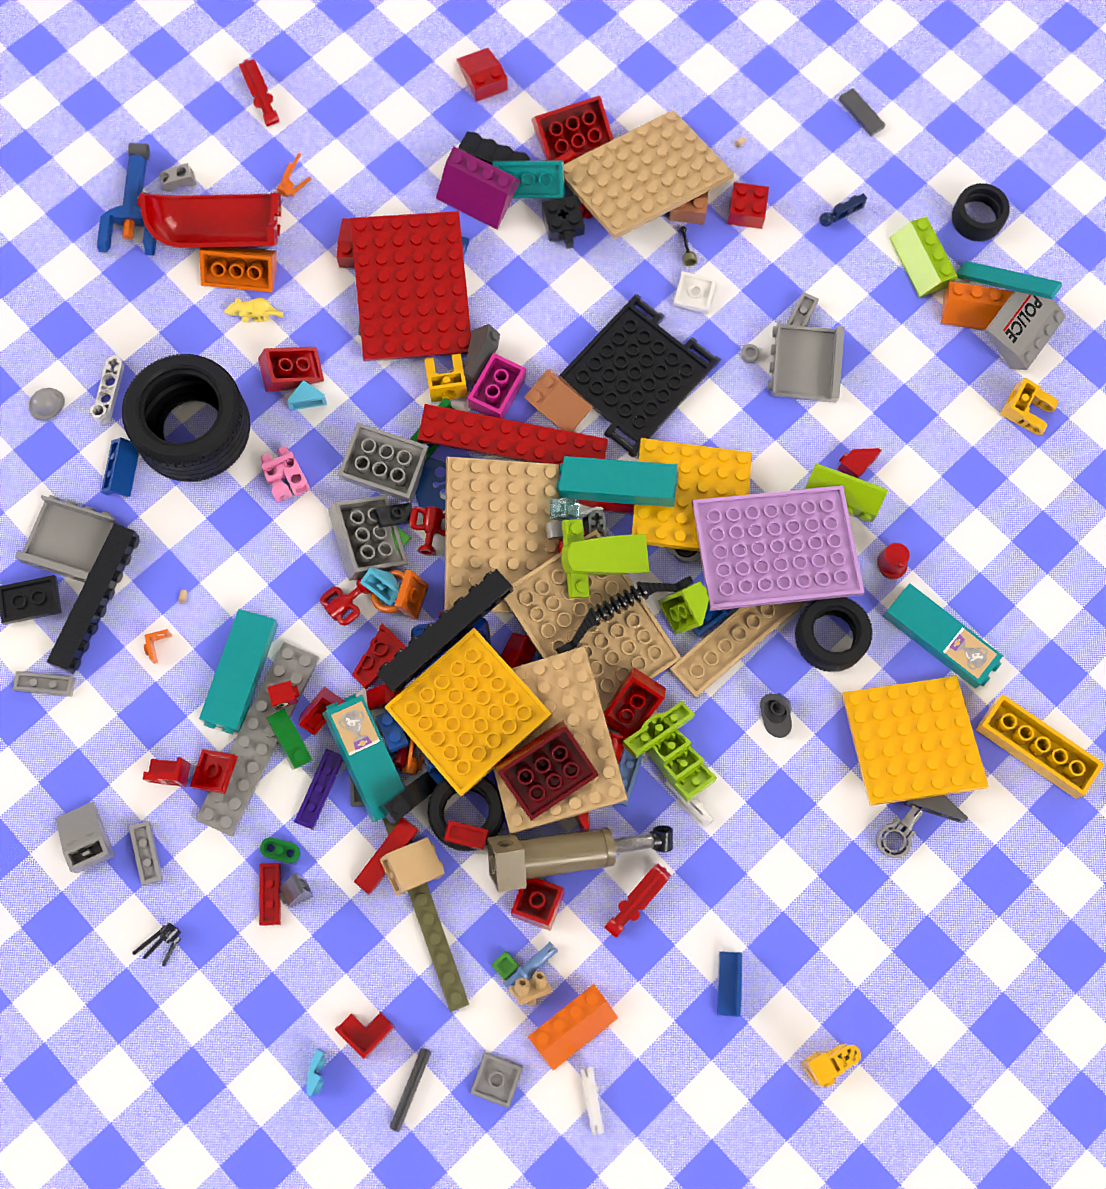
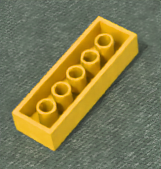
M1003 694L994 700L975 729L1075 799L1085 796L1104 766L1102 761Z

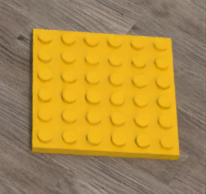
M641 438L638 462L678 464L679 475L674 507L634 504L631 535L646 534L647 545L700 552L692 501L749 495L752 452Z
M475 628L468 632L385 706V709L461 797L495 768V765L505 759L553 716Z
M957 676L843 692L842 698L869 806L981 790L989 787Z

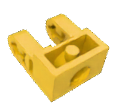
M461 353L452 355L454 371L445 374L436 373L433 358L424 359L431 402L442 401L444 398L451 400L468 397Z
M1025 377L1015 384L1000 415L1033 434L1043 435L1047 428V423L1030 413L1029 406L1032 403L1040 409L1052 413L1056 410L1059 401L1041 390V386Z
M839 1044L828 1052H815L802 1060L801 1064L813 1085L827 1088L836 1082V1077L860 1061L861 1052L854 1045Z

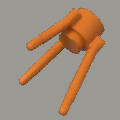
M301 153L297 154L293 163L289 162L281 182L276 188L277 192L286 198L289 195L294 197L296 192L311 180V177H308L295 188L293 187L294 183L289 180Z
M410 739L408 757L401 772L417 775V770L422 768L424 758L421 754L417 762V758L412 757L414 741Z

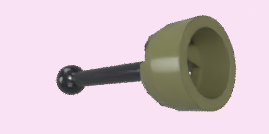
M681 226L679 231L682 233L686 252L683 255V264L687 267L694 266L698 262L697 256L693 251L689 250L685 233L687 229L685 226Z

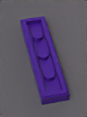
M326 748L294 823L314 830L344 761L341 754Z

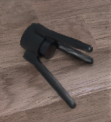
M168 922L166 926L163 925L158 932L135 949L132 954L136 955L157 937H160L143 956V959H147L163 941L168 944L172 941L162 963V966H166L174 948L181 940L179 937L181 931Z

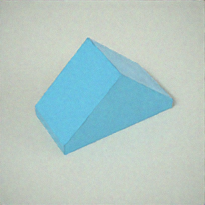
M304 380L287 400L291 411L327 405L325 395Z
M370 567L360 581L362 585L389 606L393 604L398 596L400 586L392 573Z

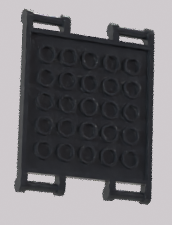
M635 294L560 374L572 388L594 407L593 409L611 423L604 436L614 440L632 458L639 451L641 438L650 439L721 361L718 356L712 355L699 345L695 338L691 337L683 345L661 328L658 324L661 323L665 315L654 310L638 294ZM634 306H639L642 310H644L651 317H653V319L651 320L649 317H647ZM690 349H694L701 356L707 359L710 363H706L699 356L693 353ZM618 428L636 444L632 446L619 436L615 430Z

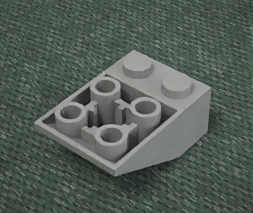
M94 801L55 818L62 851L70 872L78 874L115 857Z

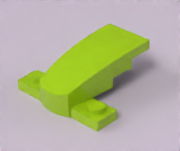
M582 520L561 521L564 542L561 561L563 569L567 574L569 598L590 597L588 575H626L650 572L646 534L618 535L584 540Z
M680 701L665 713H659L645 721L642 728L625 739L622 745L635 759L647 751L668 782L688 802L716 782L717 777L704 765L705 760L691 747L692 742L678 730L695 716V713L683 701Z

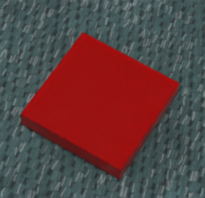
M202 749L190 787L226 794L238 756Z

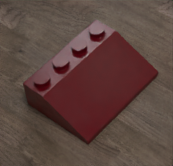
M563 720L495 765L497 773L531 821L599 776V773Z

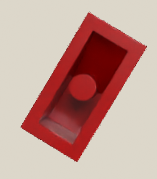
M880 448L852 449L849 454L844 453L839 459L840 465L838 470L859 479L876 460L882 450Z
M386 684L366 690L368 709L385 708L405 687L397 694H394Z

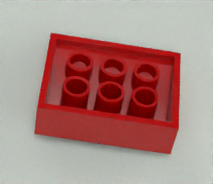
M600 95L535 116L531 119L546 160H554L571 149L578 158L614 140Z

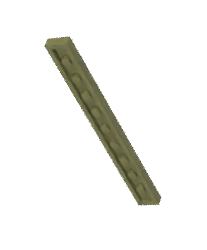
M386 817L382 818L388 835L401 819L390 824ZM427 883L408 890L449 1011L452 1012L470 1005Z

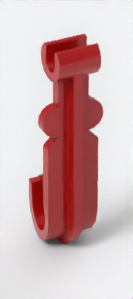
M245 59L244 62L239 64V67L252 97H255L253 99L254 106L261 108L267 127L279 123L278 114L271 106L274 100L273 95L267 93L268 88L254 59Z
M656 864L628 895V901L622 900L619 903L618 908L620 912L615 918L612 917L604 926L615 938L625 929L624 925L629 920L636 921L639 919V910H644L667 883L671 874L666 871L665 867Z

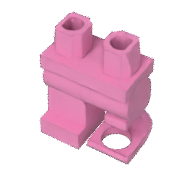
M286 446L277 450L280 457L272 459L270 454L261 456L262 470L269 486L273 485L272 494L277 503L292 496L289 487L282 482L286 478L295 496L311 490L292 451L290 452Z

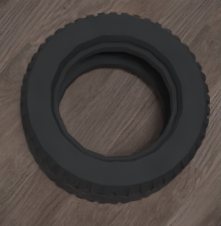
M847 597L820 599L810 603L801 614L795 627V643L804 660L810 663L811 666L828 672L844 671L855 665L868 651L873 635L871 620L866 614L867 612L863 610V607H860L859 604H856L857 602ZM823 616L842 618L852 630L853 641L851 648L843 652H832L824 649L818 644L814 636L813 627L815 621Z
M483 777L469 791L480 794L488 804L489 814L486 822L481 826V828L489 830L488 838L499 834L504 822V808L499 790L489 779ZM444 779L434 788L428 801L427 814L431 829L436 837L446 846L458 851H475V848L444 841L447 829L444 809L447 801L454 794H457V791L451 784Z

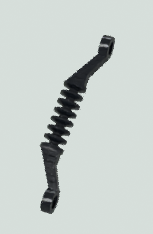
M691 576L675 584L638 581L636 583L637 589L631 585L630 593L626 589L623 590V597L620 593H616L617 600L611 596L609 598L610 604L606 600L603 601V608L599 604H596L597 611L589 608L572 640L555 649L557 654L577 647L589 628L601 624L599 618L606 622L607 614L611 618L614 617L613 611L621 614L620 607L626 611L628 609L627 603L631 607L634 606V599L641 603L640 596L646 600L655 592H677L694 583Z

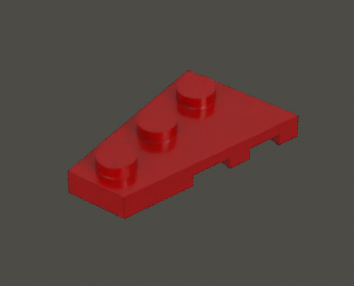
M383 623L378 628L379 631L375 638L371 640L366 654L362 656L352 673V676L366 690L379 678L377 673L380 666L386 662L389 663L394 659L393 656L397 651L406 648Z

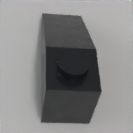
M426 771L379 806L390 824L395 823L426 799L434 791V788L437 787V784Z

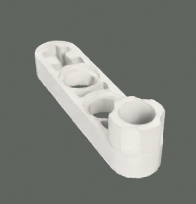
M111 356L106 360L95 405L90 407V413L99 425H106L111 421L124 371V364L117 356ZM115 362H117V363H118V366H115V367H114V372H115V374H114V373H113V368H112L111 365H115ZM114 378L115 383L112 386H107L106 381ZM105 395H110V401L107 403H103L102 397Z

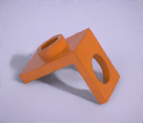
M168 629L144 635L146 644H144L145 654L149 655V659L154 664L158 663L154 641L172 637V633Z

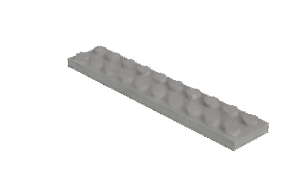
M283 642L229 751L230 754H235L238 758L226 794L209 792L195 819L196 821L233 837L278 745V741L266 717L285 708L291 718L298 704L275 710L271 704L267 687L291 681L293 685L298 687L300 696L297 697V700L299 702L320 659L318 656Z

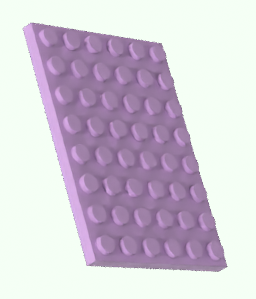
M843 485L692 501L710 611L859 596L865 593Z

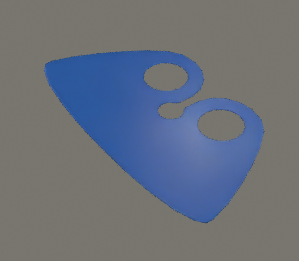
M429 458L425 462L415 495L419 507L425 509V507L432 506L445 510L446 499L440 497V491L446 488V484L435 488L433 483L446 481V475L442 478L435 475V469L437 467H444L446 469V463L434 458Z

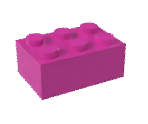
M493 353L467 398L468 407L483 415L503 419L526 379V368Z

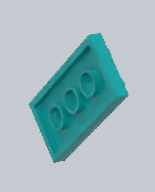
M564 160L493 161L494 167L521 180L513 198L565 197Z

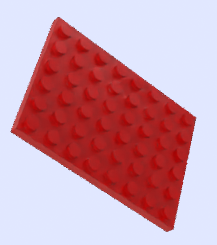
M459 211L350 218L363 361L444 356L459 353L468 354L471 326Z

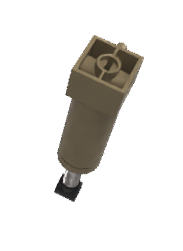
M661 825L654 827L653 831H650L648 834L615 839L608 827L520 841L515 834L488 837L489 876L497 891L504 892L526 888L527 879L611 867L615 865L616 853L649 848L658 852L673 850V828Z

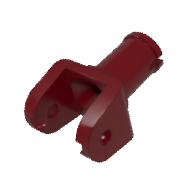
M409 745L396 750L393 760L396 768H404Z

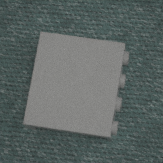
M779 320L772 330L775 344L771 345V355L774 356L773 362H770L769 373H772V380L768 382V391H771L770 397L836 403L840 397L845 326L829 329L781 324Z
M41 495L40 498L44 501L23 552L17 550L15 558L23 564L85 583L113 524H117L113 515L108 512L102 511V513H98L89 506L82 508L69 500L63 502L53 495H49V497Z

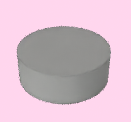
M747 344L741 350V359L746 363H754L757 361L760 352L757 346Z

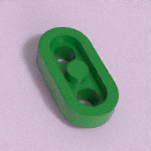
M272 837L264 839L260 845V851L263 856L288 864L297 862L301 855L300 848L296 844ZM270 845L275 846V849L272 852L268 851V847ZM290 850L294 851V855L292 857L287 856V853Z

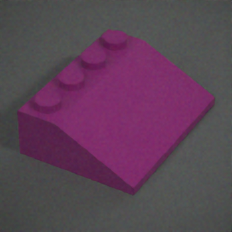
M453 146L445 163L436 199L498 230L521 180Z

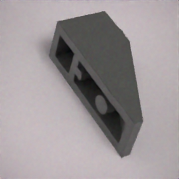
M490 324L472 330L464 375L475 384L492 354L496 353L498 349L500 333Z
M945 795L907 800L904 803L905 806L912 807L914 805L918 810L959 823H964L968 819V816Z
M297 873L292 874L280 887L282 893L279 896L283 904H287L289 907L314 897L306 878Z

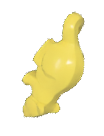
M237 298L234 303L224 310V313L228 315H239V317H242V322H248L249 318H255V322L268 321L271 315L279 318L284 317V313L273 308L264 298H255L247 302H241Z

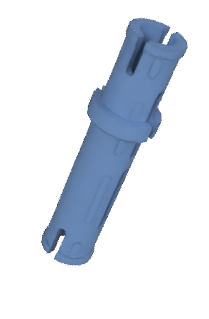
M549 941L525 965L519 966L516 969L517 972L503 982L504 985L508 987L514 982L510 986L512 987L516 984V980L520 978L529 980L530 975L558 952L556 947L548 952L554 946Z

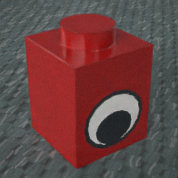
M291 681L267 687L271 704L275 710L298 703L297 697L300 696L297 685H293Z

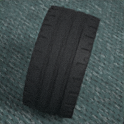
M988 183L970 185L963 190L954 204L951 217L952 224L955 230L968 240L977 242L987 241L996 236L1003 228L1010 213V203L1005 193L994 185ZM970 202L986 204L995 213L996 221L991 223L975 221L966 212L965 205Z

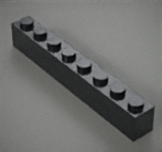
M115 523L113 524L46 661L52 667L74 674L75 670L79 669L81 658L89 649V641L98 630L100 618L104 617L107 610L106 606L109 600H112L114 597V589L123 578V571L131 561L133 550L139 545L140 536L134 530Z
M497 569L493 572H488L479 585H473L464 598H458L449 611H443L434 624L430 623L424 628V633L419 637L415 636L412 638L408 647L397 651L393 656V660L380 666L377 675L394 694H397L514 591L513 586Z

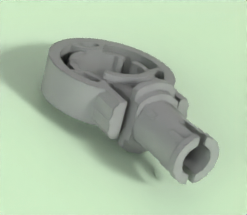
M913 805L903 820L900 821L896 817L892 824H886L881 827L876 835V845L879 851L890 858H900L906 855L911 848L912 837L916 833L912 830L913 825L923 815V812ZM892 831L899 833L902 838V845L898 850L901 851L905 847L901 853L891 855V852H897V850L889 849L885 844V840H882L881 845V836L886 838V835Z

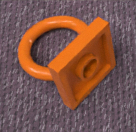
M399 570L388 571L394 574L395 578L402 580L395 605H383L379 597L371 592V600L374 607L378 611L387 614L401 611L410 619L418 620L429 584L411 570H406L405 573Z

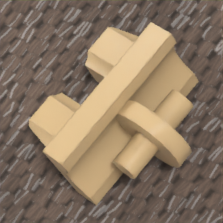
M538 971L534 973L533 978L530 980L526 978L517 979L516 984L509 987V992L516 998L519 1005L527 1003L529 1006L536 1005L537 998L552 993V987L547 983V977L544 973Z

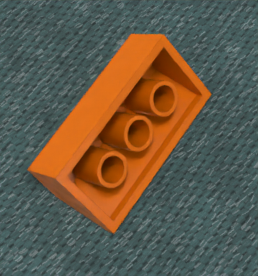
M202 247L199 250L201 286L273 292L277 271V251L240 247Z
M949 282L944 291L941 324L985 331L1014 291Z
M593 984L531 1033L528 1038L554 1071L617 1020L618 1016L595 984Z

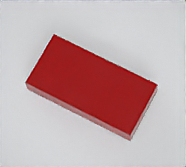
M449 820L444 841L484 851L489 830Z

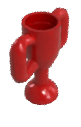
M418 506L412 509L409 520L410 527L413 530H424L426 533L425 543L418 548L417 552L430 556L436 555V550L432 546L433 536L437 533L445 537V531L440 528L442 519H445L444 510L432 506L425 507V509ZM419 512L424 515L423 524L417 525Z
M361 578L357 579V587L348 595L344 594L339 587L334 586L320 598V604L324 606L327 613L342 626L349 625L360 615L359 607L353 604L352 600L361 593L369 594L371 592L360 583ZM334 594H338V597L334 598L331 602H326ZM349 609L354 610L346 618H342V616L345 615Z

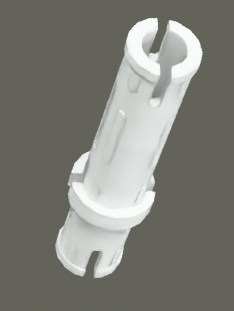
M668 780L664 783L690 810L689 813L691 815L694 814L705 827L715 819L703 807L701 801L698 802L695 798H692L686 802ZM691 802L703 813V815H701V814L691 805Z
M593 1067L580 1069L584 1086L582 1092L586 1097L591 1134L605 1133L597 1094L599 1088L595 1083Z

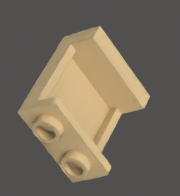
M428 837L387 853L380 859L396 897L431 880H437L445 874L444 866L438 860L435 853V846Z

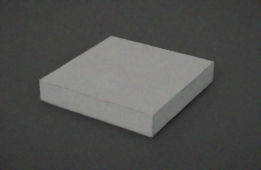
M484 1052L470 1094L509 1108L523 1066Z

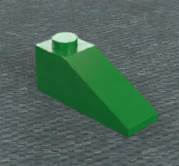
M285 708L266 717L292 770L313 761Z

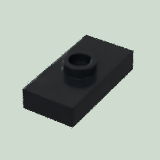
M411 503L375 508L374 513L379 528L408 524L413 508Z

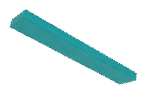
M965 261L956 272L957 278L1052 300L1062 288L1060 281Z

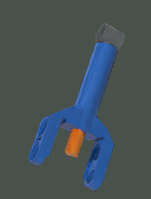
M129 143V160L123 204L111 208L100 216L97 249L100 253H107L110 250L114 223L123 225L122 238L126 240L133 239L135 226L145 227L143 236L145 255L153 256L157 239L151 235L144 225L141 208L138 207L137 203L140 192H143L150 148L149 144Z

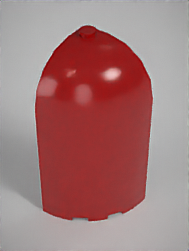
M140 192V197L137 198L144 225L155 239L167 246L196 248L276 246L278 244L277 236H280L281 225L278 224V217H281L280 193L156 195Z

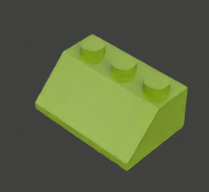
M701 581L658 600L674 635L703 625L709 597L707 589L702 585Z

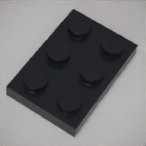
M55 575L0 586V617L3 625L62 613L58 582Z

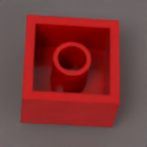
M734 182L727 224L762 229L766 218L769 187Z
M539 878L527 879L526 888L519 889L511 910L512 917L551 931L565 894L564 887Z

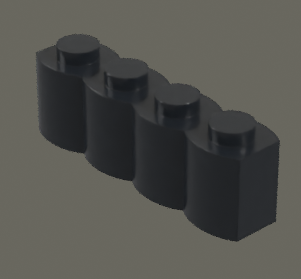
M467 131L458 146V149L492 166L493 161H530V157L526 153L513 151L507 145H498L495 140L482 138L476 132Z

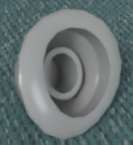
M42 388L31 397L29 412L37 420L51 419L62 411L65 405V398L57 389Z

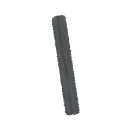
M421 1048L391 1121L390 1129L399 1132L402 1128L431 1055V1051L426 1048Z

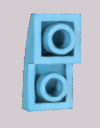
M316 1049L308 1071L307 1095L310 1097L314 1096L315 1093L319 1094L324 1085V1082H322L324 1076L317 1073L318 1069L322 1070L327 1060L324 1058L326 1052L321 1049Z

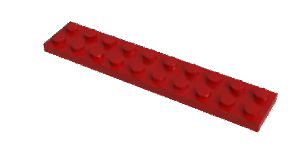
M424 404L418 435L419 442L524 462L559 464V468L560 464L564 461V456L605 459L608 443L607 438Z

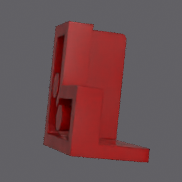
M323 687L301 713L298 725L315 736L326 723L322 714L327 710L326 706L335 702L340 705L345 701L326 687Z
M181 757L177 758V762L151 759L149 771L143 773L142 780L147 783L187 787L191 764Z
M381 1012L367 1027L351 1013L334 1030L363 1059H367L395 1026Z

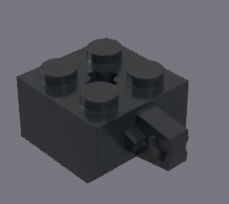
M577 195L542 202V217L549 242L564 240L566 249L574 248L573 238L584 235L585 230Z

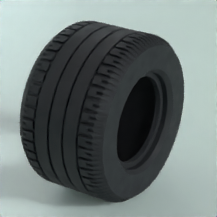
M176 354L166 356L165 358L162 357L160 360L158 359L144 367L133 378L125 392L126 395H124L122 403V421L125 432L144 461L162 476L182 482H198L213 478L229 469L238 460L247 445L251 425L247 405L229 372L209 358L194 354ZM189 401H201L213 406L218 411L213 426L201 437L185 443H172L165 440L163 432L165 420L169 413L178 405Z

